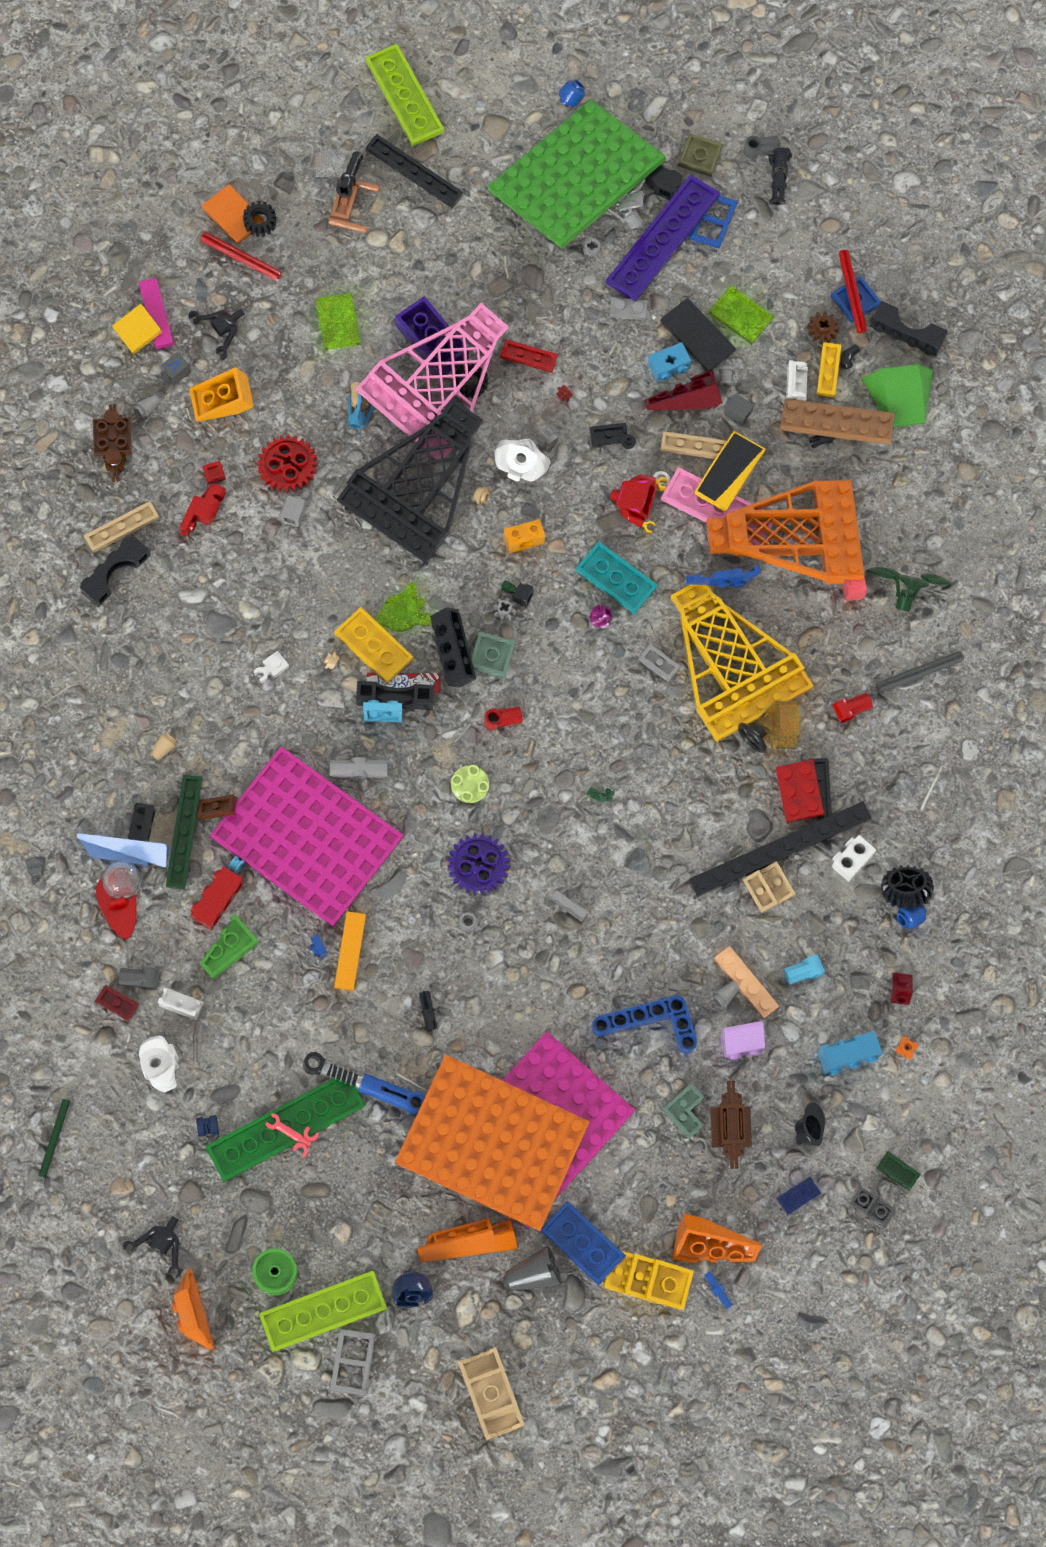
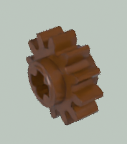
M824 311L823 316L816 312V316H811L810 323L807 324V329H809L808 336L814 335L813 341L820 339V344L824 340L830 343L831 338L836 339L840 327L837 326L839 320H832L834 314L828 317L826 311Z

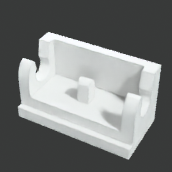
M789 360L786 399L807 400V363Z
M168 988L163 989V996L158 1000L161 1008L197 1020L204 1003L203 1001Z

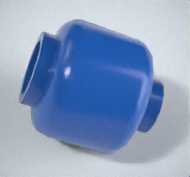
M568 80L559 90L560 102L566 107H576L585 97V87L578 80Z
M922 905V908L916 906L915 910L908 908L906 911L902 907L898 910L897 920L902 927L913 929L925 922L926 908Z

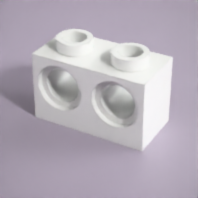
M860 835L856 839L852 837L845 844V847H847L843 853L839 851L832 859L834 861L832 868L848 882L876 852V849ZM855 847H860V848H862L863 853H862V854L856 853L855 850H854V848H855ZM841 861H848L851 867H844Z

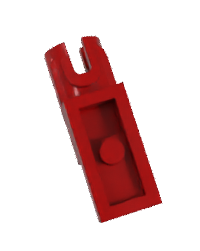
M210 483L202 497L194 495L180 525L182 535L188 537L190 532L195 530L197 521L206 525H210L213 522L220 508V502L223 501L226 494L224 487Z

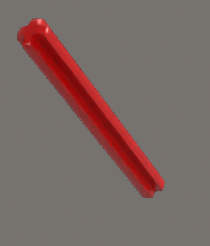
M204 232L201 235V242L275 281L280 279V270L208 232Z
M847 249L840 250L839 258L856 331L859 334L865 333L867 327L850 254Z

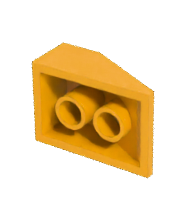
M236 367L189 388L197 422L236 415L254 407L248 376Z

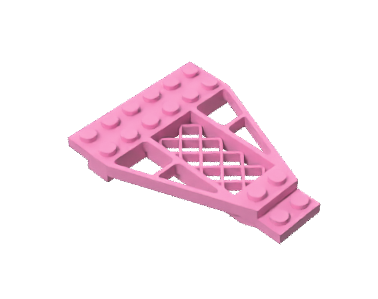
M480 303L470 316L460 320L458 323L380 360L359 384L356 391L407 436H411L431 423L434 418L441 415L442 409L454 396L459 397L470 407L469 410L473 412L496 342L509 327L485 305ZM442 335L446 336L426 360L421 359L412 351ZM462 338L463 348H453L452 339ZM449 340L450 349H441ZM466 342L471 346V348H466ZM463 351L464 361H454L453 352ZM466 351H476L477 360L467 361ZM440 352H450L451 362H441ZM408 353L420 363V367L405 381L385 363ZM438 354V362L429 363ZM464 364L465 374H455L454 365ZM467 364H476L468 373ZM441 365H451L452 375H442ZM428 366H438L439 375L429 376ZM481 367L482 373L472 402H470L460 393V389L477 369ZM426 368V376H418ZM465 377L456 387L455 378ZM442 378H452L453 388H443ZM426 379L427 389H417L416 380ZM429 379H439L440 388L430 389ZM412 381L414 382V388L410 386ZM443 391H453L444 401ZM427 392L428 401L419 393ZM430 392H440L441 401L431 402ZM433 405H440V406H439V408L437 409V408H435ZM438 437L428 439L429 448L439 446ZM441 438L442 445L449 444ZM426 443L422 446V449L426 448ZM453 447L443 449L444 458L453 449ZM440 450L430 451V456L435 460L441 459Z

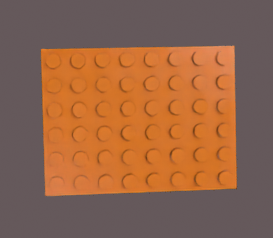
M445 1054L394 1164L540 1232L590 1121Z

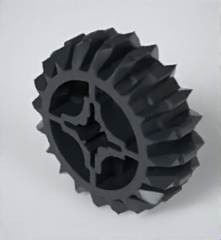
M900 865L898 869L893 867L892 871H887V874L883 876L881 890L886 903H891L892 907L897 905L898 909L904 907L907 911L908 908L915 910L916 906L922 908L923 904H928L929 899L933 895L934 885L932 877L929 876L928 872H924L923 868L917 869L916 866L909 867L907 865V867H902Z

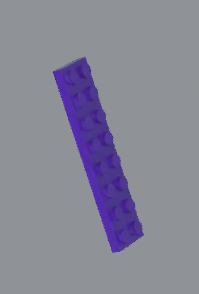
M690 174L606 279V284L636 302L720 197V192Z

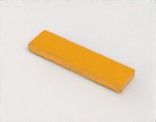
M346 913L334 985L335 989L354 991L366 914Z

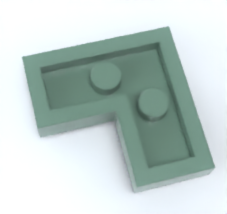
M692 1083L662 1109L688 1139L693 1137L704 1126L691 1112L705 1098Z

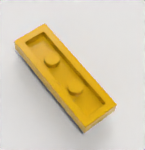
M823 342L816 395L835 397L841 352L840 344Z

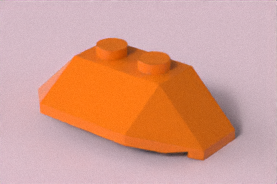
M188 1269L173 1295L175 1301L171 1302L174 1313L179 1314L180 1321H177L180 1333L184 1332L187 1338L210 1350H214V1343L193 1270Z

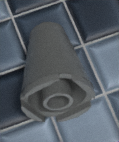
M550 1247L542 1248L505 1272L506 1276H503L505 1286L507 1288L510 1287L514 1291L560 1285L562 1283L558 1267L556 1268L554 1262L556 1260Z

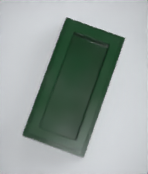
M887 1151L876 1167L908 1191L911 1190L921 1175L889 1151Z

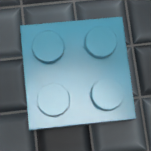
M377 700L363 702L364 721L402 722V703L397 701L379 703Z

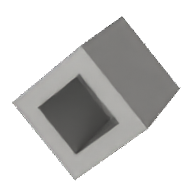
M288 495L280 515L281 522L300 527L306 510V501L299 496L294 495L292 497Z

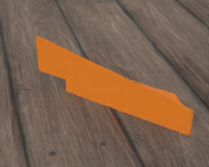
M490 1218L431 1233L427 1237V1243L422 1247H418L417 1250L420 1261L429 1262L514 1250L518 1246L511 1219L491 1225Z

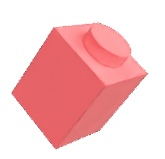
M865 577L863 580H844L842 585L845 601L864 599L867 592Z

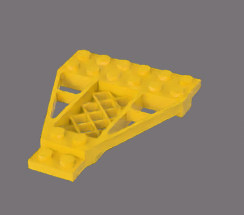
M689 585L671 595L672 601L680 612L696 711L716 743L738 731L740 723L749 725L813 689L814 686L804 672L805 668L795 653L787 650L724 604L722 599L715 595L708 585ZM714 618L725 619L724 627L714 625ZM735 620L759 636L761 640L750 645ZM699 625L710 628L708 636L697 633ZM711 630L723 631L721 639L710 637ZM724 633L735 634L734 642L723 640ZM699 638H700V639L707 640V641H706L705 648H704V646L702 645V643H701V641L699 640ZM689 641H692L709 668L698 675H695ZM708 642L719 643L718 651L707 649ZM766 642L786 656V658L768 668L764 667L754 651L755 648ZM722 644L733 647L731 655L720 652ZM734 649L745 650L744 658L734 656ZM709 654L716 656L715 664ZM718 657L729 659L728 667L718 665ZM731 660L743 662L741 670L730 668ZM745 663L755 665L754 674L743 671ZM719 670L726 671L725 679ZM728 672L739 674L738 683L727 680ZM708 674H712L722 688L723 693L701 705L696 681ZM742 675H743V676L750 677V678H748V679H746L745 681H743V682L740 683V680H741V676H742Z

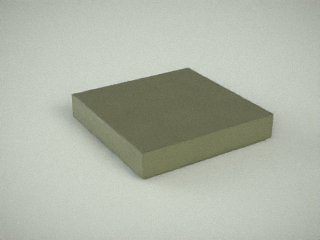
M689 133L678 166L712 177L723 144Z

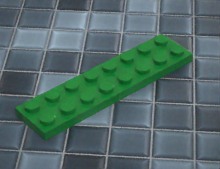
M333 1078L205 1147L223 1182H226L298 1143L278 1129L272 1130L267 1128L266 1122L271 1125L276 1123V1119L271 1117L272 1113L278 1115L280 1122L304 1136V1130L309 1127L308 1136L310 1137L366 1106L354 1085L350 1086L349 1083L345 1084L344 1081L340 1082V1080Z

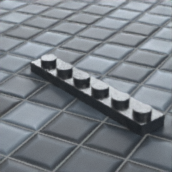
M378 134L366 146L368 152L449 207L453 208L462 198L463 192Z

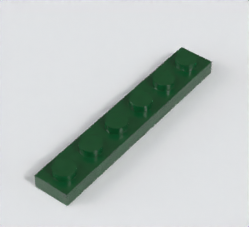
M183 774L166 888L186 890L203 781L201 776Z

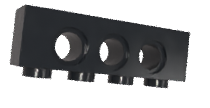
M446 607L431 615L432 628L447 685L460 688L476 680L459 609Z

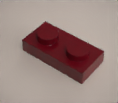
M107 985L103 987L95 1000V1003L130 1022L140 1006Z

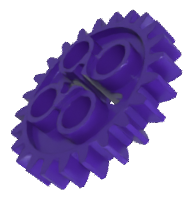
M474 833L472 839L466 835L465 842L460 838V846L454 844L453 848L456 851H450L449 854L452 858L447 859V862L451 863V865L447 866V869L452 870L449 877H456L453 880V884L460 883L459 889L466 887V893L470 889L473 890V895L480 891L483 896L484 890H487L490 894L491 887L498 890L497 883L504 884L502 877L507 878L508 874L505 871L510 870V866L505 865L510 862V858H504L508 855V851H502L504 845L498 846V839L492 842L491 835L485 839L484 833L481 834L480 838H477L476 833ZM475 848L479 853L473 856L468 851ZM494 856L497 860L494 863H489L486 858ZM481 861L482 865L476 867L475 864ZM469 866L471 871L464 873L461 871V867ZM481 873H486L489 875V878L481 880L478 876Z

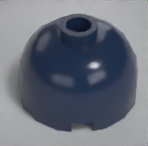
M414 1270L405 1271L393 1284V1302H397V1306L404 1308L418 1307L417 1302L424 1301L425 1304L433 1298V1290L429 1279Z

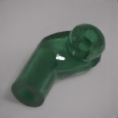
M590 787L586 795L598 802H610L613 800L612 797L615 795V792L606 788L605 792L602 793Z

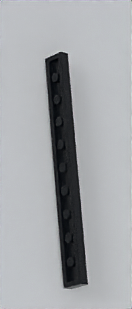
M864 801L698 874L690 878L689 881L696 896H702L767 867L775 861L778 862L871 820L872 817Z

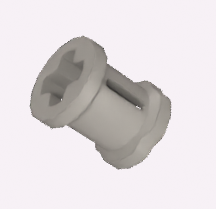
M732 366L719 367L720 381L718 382V387L721 389H732L734 387L733 374L735 373V368Z

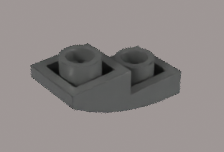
M860 1187L850 1203L861 1213L884 1228L887 1227L896 1213L894 1208L880 1201L877 1196Z

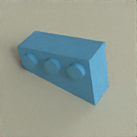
M875 1031L855 1036L846 1041H837V1044L831 1046L827 1044L822 1045L817 1052L824 1074L830 1073L831 1076L842 1073L841 1069L849 1067V1070L861 1066L860 1063L866 1061L868 1064L874 1063L883 1054Z

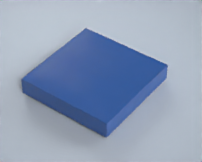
M860 275L855 280L865 316L878 308L881 301ZM845 284L831 293V298L852 324L854 323V318Z

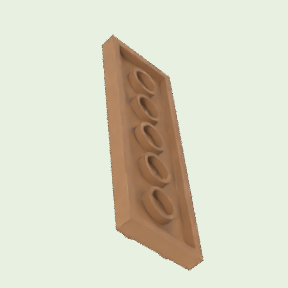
M785 399L780 430L890 445L895 413Z

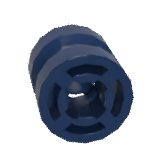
M210 1115L209 1118H196L199 1137H205L206 1134H219L216 1115Z

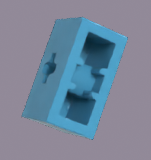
M681 342L649 355L648 365L658 382L660 380H668L677 373L683 374L687 372L691 365V359Z

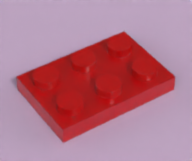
M814 760L777 766L776 772L786 822L790 823L824 816Z

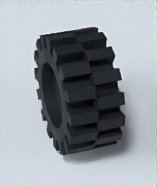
M257 201L258 204L256 205L252 202L251 207L247 205V210L244 209V227H246L247 232L250 231L251 235L256 233V237H259V234L265 237L266 232L269 235L271 230L274 231L275 210L274 208L272 209L270 204L267 206V202L261 204V201ZM263 214L267 217V220L262 224H257L253 221V217Z
M463 364L460 365V369L456 370V374H465V366ZM467 364L468 373L474 368L475 364ZM479 367L473 374L477 376L478 380L480 379L482 368ZM487 371L485 373L478 397L480 396V393L483 394L485 392V389H487ZM465 377L455 378L456 387ZM465 383L460 389V393L462 395L464 393L466 398H468V395H471V398H473L478 383L475 385H467Z

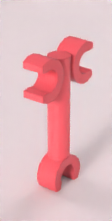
M272 1113L271 1117L276 1119V1123L271 1125L266 1122L267 1128L272 1130L278 1129L297 1141L298 1143L293 1147V1152L296 1153L298 1148H303L304 1153L302 1157L305 1158L308 1155V1148L312 1142L319 1138V1133H316L314 1137H309L308 1132L310 1128L307 1127L304 1130V1136L280 1122L278 1115Z

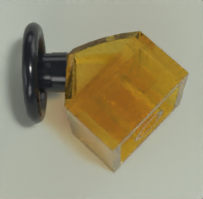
M775 701L765 710L757 724L753 727L746 723H740L738 725L740 735L750 747L760 753H764L767 749L763 738L766 739L772 749H795L800 738L799 701Z

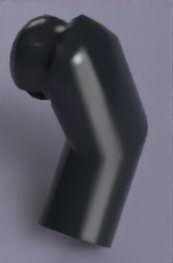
M856 344L841 354L840 363L844 369H850L853 366L851 362L852 356L860 352Z

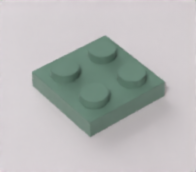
M479 631L471 657L474 670L505 678L516 642Z

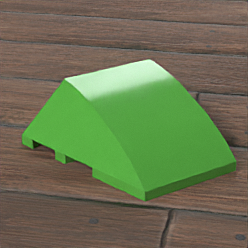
M919 364L883 368L861 379L869 390V395L877 404L878 410L895 413L893 427L925 424L933 369Z

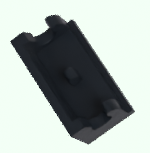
M135 803L127 839L149 842L156 812L154 805Z

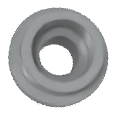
M465 912L459 917L458 924L463 931L470 932L477 927L478 919L473 913ZM465 920H471V925H466L464 923Z

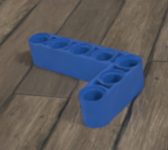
M672 996L596 1017L592 1024L593 1033L598 1037H603L670 1019L677 1046L682 1053H692L697 1045L688 1008L684 998L681 996ZM678 1002L681 1005V1009L674 1010L671 1004ZM655 1007H659L662 1009L663 1013L661 1015H655L652 1009ZM640 1012L643 1014L644 1019L636 1020L633 1014ZM615 1018H623L625 1020V1024L617 1025L615 1023ZM684 1021L687 1024V1028L680 1029L677 1026V1022ZM603 1022L606 1025V1029L598 1030L596 1024ZM688 1039L692 1042L693 1046L686 1048L683 1046L682 1041Z

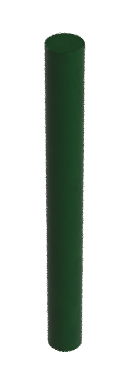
M62 1100L38 1175L40 1177L46 1178L70 1104L69 1100Z

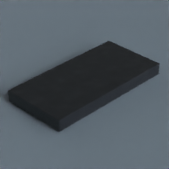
M686 298L660 319V322L680 343H683L685 349L706 371L713 370L736 351L731 342L689 298Z

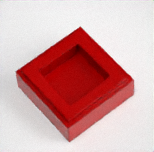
M220 461L202 466L208 485L226 480Z

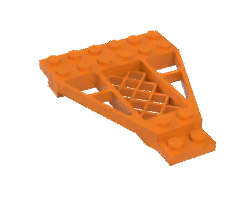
M852 480L813 481L727 513L726 518H707L706 520L709 554H731L737 557H751L823 580L825 584H843L844 580L864 579ZM813 490L815 509L792 508L791 497ZM783 500L787 502V510H759ZM770 522L778 527L774 532L767 527ZM789 522L796 527L793 531L786 527ZM807 522L814 526L811 531L804 527ZM754 523L759 529L754 532L748 526ZM763 530L769 537L763 539L758 534ZM780 530L788 535L785 539L777 535ZM800 530L804 534H806V536L803 539H801L795 533ZM817 530L819 537L814 534ZM773 538L780 544L771 545L769 541ZM792 538L798 544L790 545L787 541ZM811 538L816 544H808L805 541ZM753 539H756L761 544L752 545L750 542ZM821 555L823 572L799 565L798 556ZM774 556H793L794 563Z

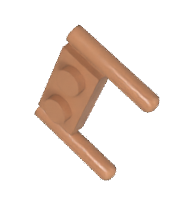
M356 180V184L352 187V194L349 197H343L337 193L328 224L367 233V226L349 222L358 188L379 192L380 186Z

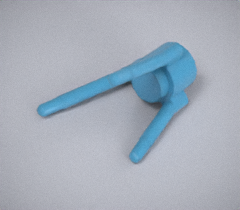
M361 394L358 396L357 408L354 412L351 405V396L348 397L349 416L347 422L350 427L355 429H363L364 425H368L369 418L375 408L371 405L365 417V413L360 411L363 397Z

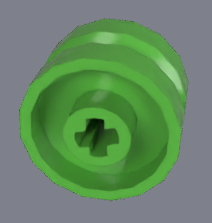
M279 1248L268 1249L255 1259L252 1266V1276L257 1287L263 1293L271 1296H281L288 1293L295 1286L298 1278V1268L293 1257L287 1251ZM277 1268L279 1270L278 1274L272 1275L271 1270H276Z

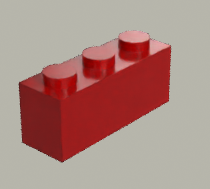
M224 866L221 870L215 872L212 877L214 881L210 886L207 885L201 894L203 897L199 903L195 902L190 910L192 912V919L211 931L244 884L242 877Z

